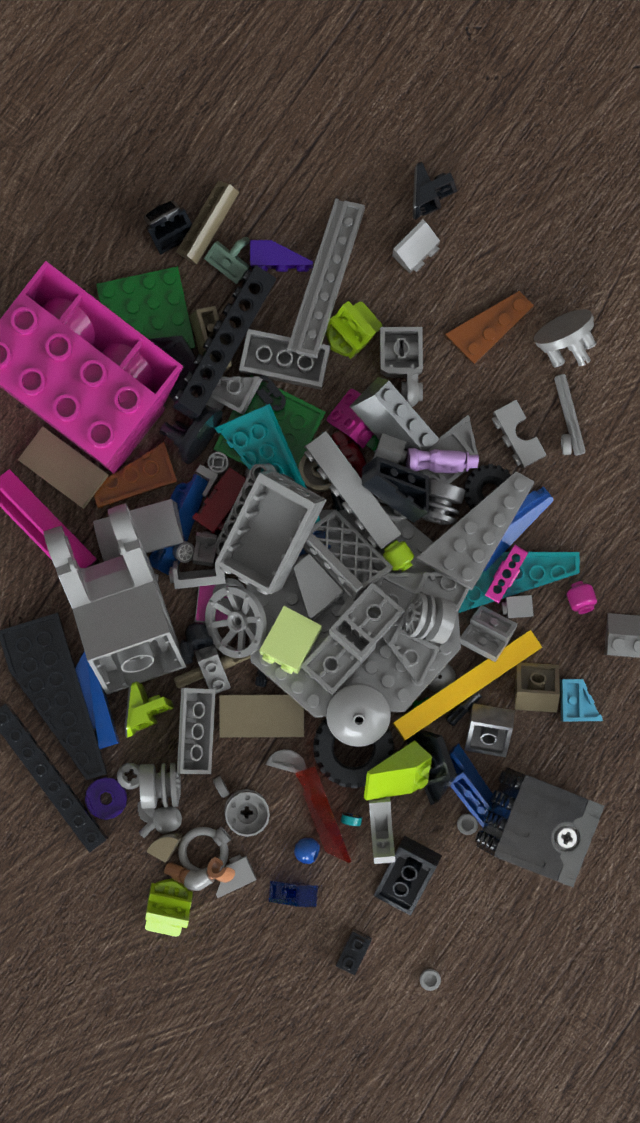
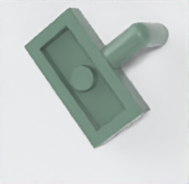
M248 237L241 238L234 244L231 250L216 241L204 259L234 283L238 284L250 266L237 255L244 246L249 244L250 240Z

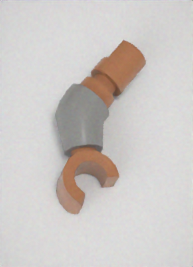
M216 857L211 859L208 867L200 870H187L173 862L168 863L164 870V873L172 876L173 880L184 884L187 889L193 891H201L213 883L215 879L226 883L235 876V870L232 868L223 867L220 871L223 862Z

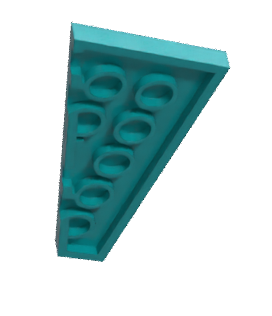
M270 404L214 428L219 434L221 433L227 440L226 443L241 456L242 462L249 470L256 464L269 463L275 467L276 472L293 478L296 483L306 488Z
M504 552L486 571L482 572L473 590L469 589L458 613L494 602L485 594L494 580L496 571L502 561L506 560L510 552ZM529 552L519 568V574L512 586L507 588L502 599L579 574L580 552ZM514 554L512 556V562H509L510 568H514V563L520 561L519 555ZM508 570L502 572L504 578H509L511 575ZM498 581V586L493 588L494 593L499 594L501 592L500 587L504 586V581Z

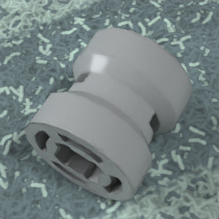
M215 452L209 456L208 466L211 471L221 475L228 470L229 461L224 453Z

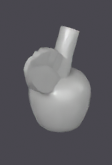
M141 801L138 802L137 807L140 819L147 823L139 831L143 838L155 828L158 832L167 834L181 826L182 816L176 807L142 809Z

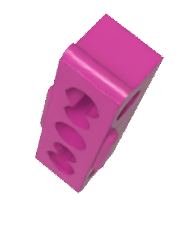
M514 545L506 560L502 561L496 571L494 580L485 596L499 603L507 588L512 586L520 572L519 568L529 552ZM514 554L519 555L520 561L514 563V568H510L509 562H512V556ZM504 570L510 572L509 578L503 577L502 572ZM498 581H504V586L500 587L501 592L499 594L494 593L493 588L498 586Z

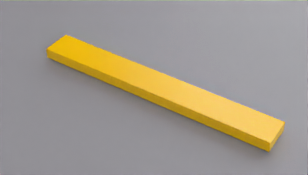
M531 630L507 645L496 662L490 659L485 660L393 722V725L403 740H407L541 649V644Z

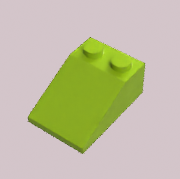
M413 741L367 772L364 799L367 801L410 794L424 788L429 781L432 756L416 741Z

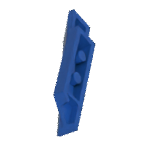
M545 487L527 495L484 571L553 502V497Z
M84 651L75 670L93 729H96L99 749L118 744L120 741L106 693L88 663Z
M458 743L448 751L457 773V777L450 787L483 828L485 824L483 822L484 815L487 810L491 811L492 809L491 797L493 794Z

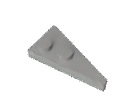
M258 376L221 377L210 397L244 415L263 379Z

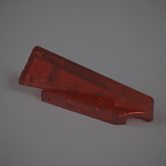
M312 766L296 772L295 774L305 790L303 795L325 852L350 863L349 853L316 767Z

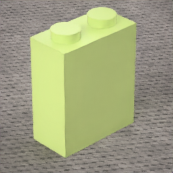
M283 606L259 650L262 659L270 664L278 663L281 665V669L289 674H292V672L298 674L301 665L305 662L322 630V625Z

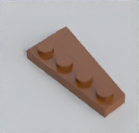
M518 291L446 333L445 336L475 364L534 305Z
M165 442L126 465L115 474L107 477L94 495L97 508L178 482Z

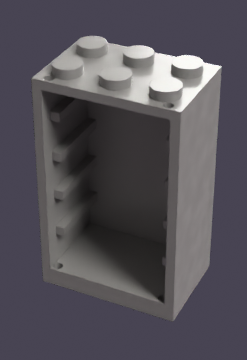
M272 469L260 472L215 564L219 565L220 570L227 574L233 573L238 576L239 581L256 586V590L262 594L268 595L281 590L327 499Z

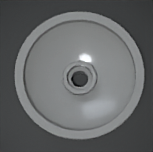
M351 684L341 688L329 701L326 712L327 724L331 733L342 743L357 747L370 745L379 740L387 731L391 718L390 707L385 696L376 688L366 684ZM356 717L363 718L361 722L355 721Z

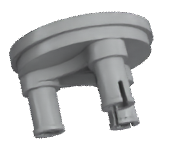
M587 309L571 311L548 322L534 336L536 345L547 353L554 368L565 363V359L559 350L565 347L573 352L578 366L586 365L585 360L587 363L591 361L586 349H591L597 344L590 332L594 326V317L591 311Z

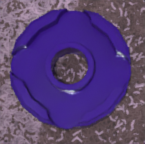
M104 777L90 784L86 791L85 802L87 809L92 815L108 820L117 817L123 812L128 797L126 789L116 779ZM104 792L111 794L112 801L110 804L106 805L101 802L100 797Z

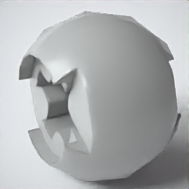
M126 763L119 768L117 780L123 788L135 789L139 786V765ZM129 771H133V775L136 776V779L132 778L131 781H127L128 778L127 776H124V774H128Z

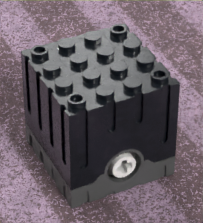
M506 767V770H503L500 774L499 788L494 791L491 797L492 809L491 811H486L483 822H485L483 829L477 833L475 842H477L476 846L496 858L574 887L605 806Z

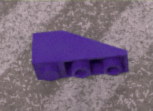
M250 240L251 269L255 265L266 272L267 269H276V272H287L288 269L308 272L309 268H313V261L272 240Z

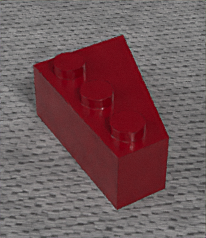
M229 468L215 486L209 498L207 497L203 502L202 508L192 518L213 534H216L217 531L221 533L226 522L225 520L229 516L246 478Z

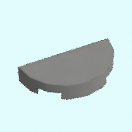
M283 749L276 751L269 757L266 763L268 766L306 776L307 767L305 761L299 753L293 750Z

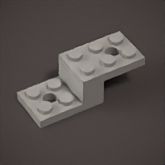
M372 582L329 629L330 635L301 665V668L330 694L334 695L376 649V643L401 617L405 610ZM378 608L380 616L371 618L368 615L369 609ZM328 660H335L337 668L332 671L328 670L325 667V663Z

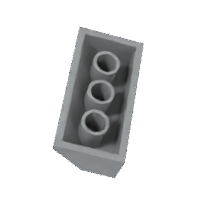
M181 688L177 774H211L215 710L214 689Z

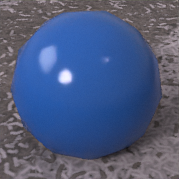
M305 837L300 839L294 848L295 857L303 864H311L315 862L318 856L320 845L313 838Z

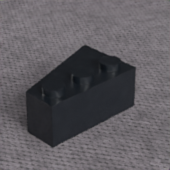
M375 457L362 467V486L414 523L429 513L428 475L380 457Z

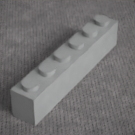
M326 431L304 446L306 449L304 452L305 456L311 463L315 461L319 467L317 469L319 475L323 480L326 478L331 483V486H329L330 490L336 497L340 495L344 501L342 506L348 514L351 512L356 517L355 524L361 531L365 529L369 535L367 540L374 548L377 546L379 549H382L401 535V532L373 494L362 486V479Z

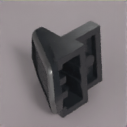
M422 161L416 164L414 171L413 219L442 208L439 200L457 192L451 173L439 174L434 178L435 180L431 181Z
M174 201L159 205L144 216L147 224L146 229L160 255L180 245L192 226L183 207L180 208Z

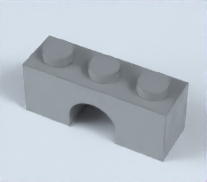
M517 400L494 411L492 421L497 429L501 428L504 434L502 439L507 448L511 446L514 452L512 457L517 466L521 465L522 468H525L546 456L537 436L531 440L524 441L516 435V426L526 419Z

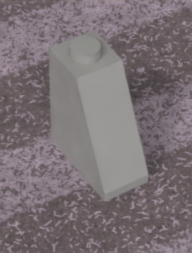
M310 554L306 557L303 555L296 560L293 567L308 619L314 621L343 596V590Z

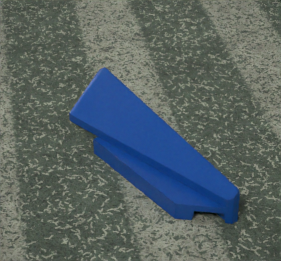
M197 474L193 475L189 483L185 484L182 482L177 485L170 498L178 506L184 541L188 540L195 521L192 517L198 512L203 498L202 494L208 484L207 480ZM174 546L153 551L149 556L152 568L169 575L170 567H173V562L177 561L173 555Z

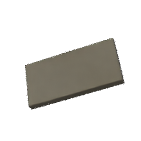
M43 426L18 459V461L83 509L109 476Z
M219 695L220 737H304V708L289 695Z

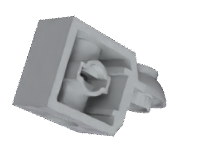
M380 327V373L391 378H406V382H401V395L413 407L418 401H423V383H418V375L423 371V327Z

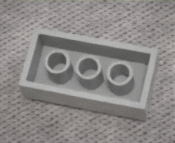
M248 329L239 368L240 373L258 377L266 376L271 380L322 390L330 353L329 345L322 344L318 358L297 354V352L293 351L288 352L287 347L290 337Z

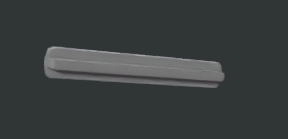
M565 374L557 375L554 380L567 429L571 436L574 455H582L586 450Z

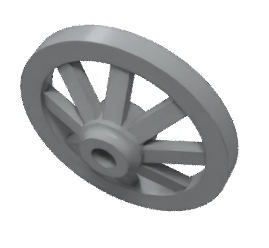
M229 586L218 590L210 598L205 611V625L209 636L213 639L214 646L220 652L232 658L247 657L258 651L266 637L267 620L265 611L257 597L243 587ZM227 595L234 610L220 602L221 599ZM235 595L244 599L242 609ZM250 607L252 608L255 616H249L248 612ZM216 609L228 615V618L215 621ZM251 623H256V633L252 629ZM228 626L230 631L222 639L217 628ZM238 633V648L235 649L228 644ZM247 633L252 643L245 649V636Z

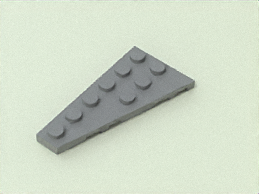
M515 472L422 552L416 560L473 590L533 487L534 481Z

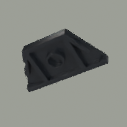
M183 336L149 339L183 366L169 394L175 403L176 400L173 397L178 389H183L186 384L183 380L187 373L194 370L195 365H193L196 356Z
M421 729L406 741L408 745L416 741L432 756L429 781L424 789L430 805H433L440 801L457 777V773L443 736Z

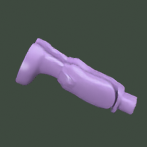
M407 449L406 468L417 472L428 469L433 473L451 474L463 472L464 469L468 472L469 468H478L479 456L469 455V452Z

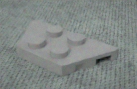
M467 415L453 426L428 451L433 449L469 452V455H478L470 417ZM428 469L418 472L428 475L429 479L450 484L463 474L465 469L463 472L451 474L433 473Z

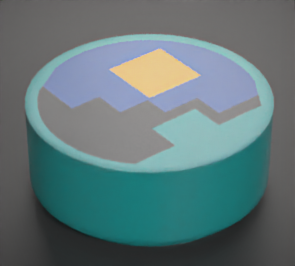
M342 813L340 821L346 825L360 826L363 817Z

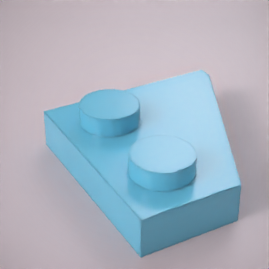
M560 679L561 722L603 721L601 714L598 713L594 705L595 702L592 696L587 691V686L583 679Z

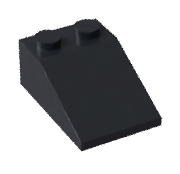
M404 836L395 853V862L390 863L373 896L411 916L442 855Z

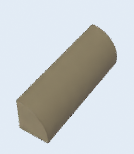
M217 182L176 252L193 265L198 264L239 195V192L233 186L225 182Z
M177 832L164 834L150 845L147 852L166 863L174 853L183 834Z

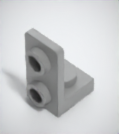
M214 644L210 647L194 650L208 688L214 689L215 694L230 689V683Z

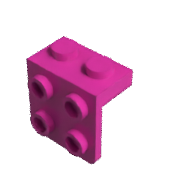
M350 389L327 417V422L345 433L358 446L364 448L374 434L349 407L361 395L356 390Z

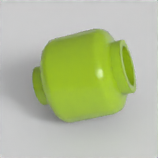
M395 540L384 548L383 557L393 566V571L400 569L404 572L412 566L411 561L414 558V553L405 541Z

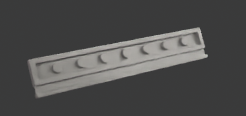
M335 199L287 347L288 352L293 351L297 352V354L318 358L365 211V205Z

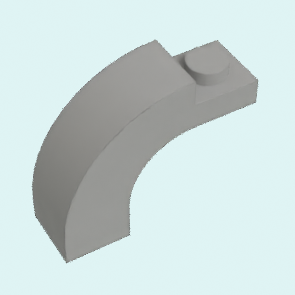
M390 797L369 800L374 864L395 862Z

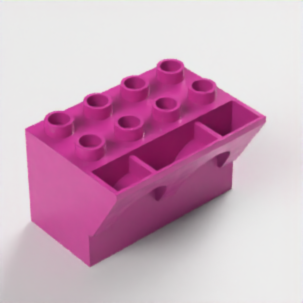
M45 261L0 319V387L115 474L165 411L164 403L183 366Z

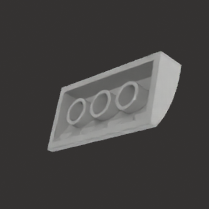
M172 499L130 511L138 537L146 553L184 543L178 506ZM106 517L93 521L104 562L122 556L118 550L119 544L110 518Z

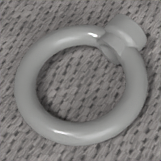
M197 827L187 832L181 839L178 848L179 860L182 866L187 870H200V868L195 867L188 860L187 847L193 838L206 835L212 837L214 842L220 847L219 859L223 862L220 868L221 871L228 860L229 849L227 843L231 840L229 834L222 827L217 830L209 827Z

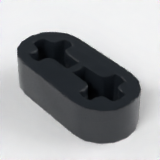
M259 376L263 379V383L268 382L267 388L270 392L267 394L264 389H257L256 393L266 405L273 403L270 395L273 394L276 399L280 397L282 399L280 401L281 406L271 405L275 412L283 410L286 405L284 395L271 379L266 376Z

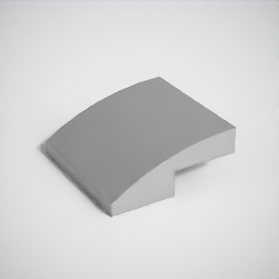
M480 606L471 618L469 626L461 635L460 641L463 646L496 662L518 624L484 606Z

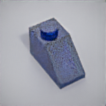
M270 881L269 902L296 907H316L318 885Z

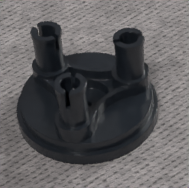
M206 404L200 416L189 427L179 420L173 426L165 422L161 426L159 433L173 441V444L179 448L178 456L181 457L184 463L190 464L201 455L216 433L214 428L220 425L223 413L221 410Z

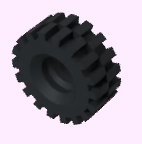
M493 464L482 465L475 469L469 475L464 485V490H466L465 501L468 503L469 508L472 510L485 499L482 494V488L485 484L493 483L499 487L511 476L509 471L503 469L500 465L495 466Z

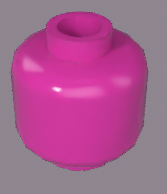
M583 581L573 583L571 585L572 588L567 592L571 609L579 614L592 611L597 603L593 587L590 584H584Z

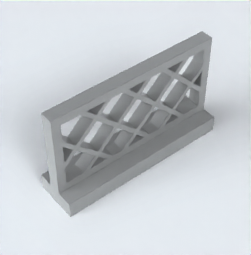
M334 510L314 524L303 546V549L318 562L327 574L353 600L357 599L361 592L367 589L372 582L375 583L393 568L337 510ZM335 518L341 524V528L329 527V521ZM315 531H325V539L317 538L313 533ZM328 533H340V540L328 539ZM343 534H351L355 538V542L343 541ZM328 545L340 546L339 553L331 552L328 549ZM343 546L354 547V555L342 554ZM358 548L366 549L369 552V557L357 555ZM342 559L354 560V568L345 567L342 564ZM357 561L369 562V569L357 568ZM372 562L380 563L384 569L381 571L372 570ZM357 574L368 575V580L362 584L356 576Z

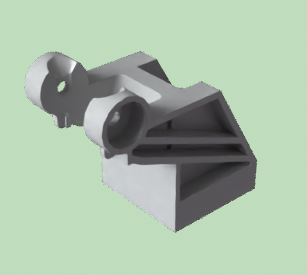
M126 503L108 509L109 518L119 544L118 550L120 555H122L87 568H80L74 558L68 537L65 536L62 525L43 532L57 575L72 607L87 661L106 694L127 688L133 682L142 683L186 667L151 562L138 537Z

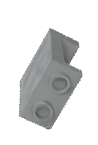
M177 560L173 562V567H170L169 571L170 583H174L175 589L226 583V573L220 570V566L215 564L213 569L180 572Z

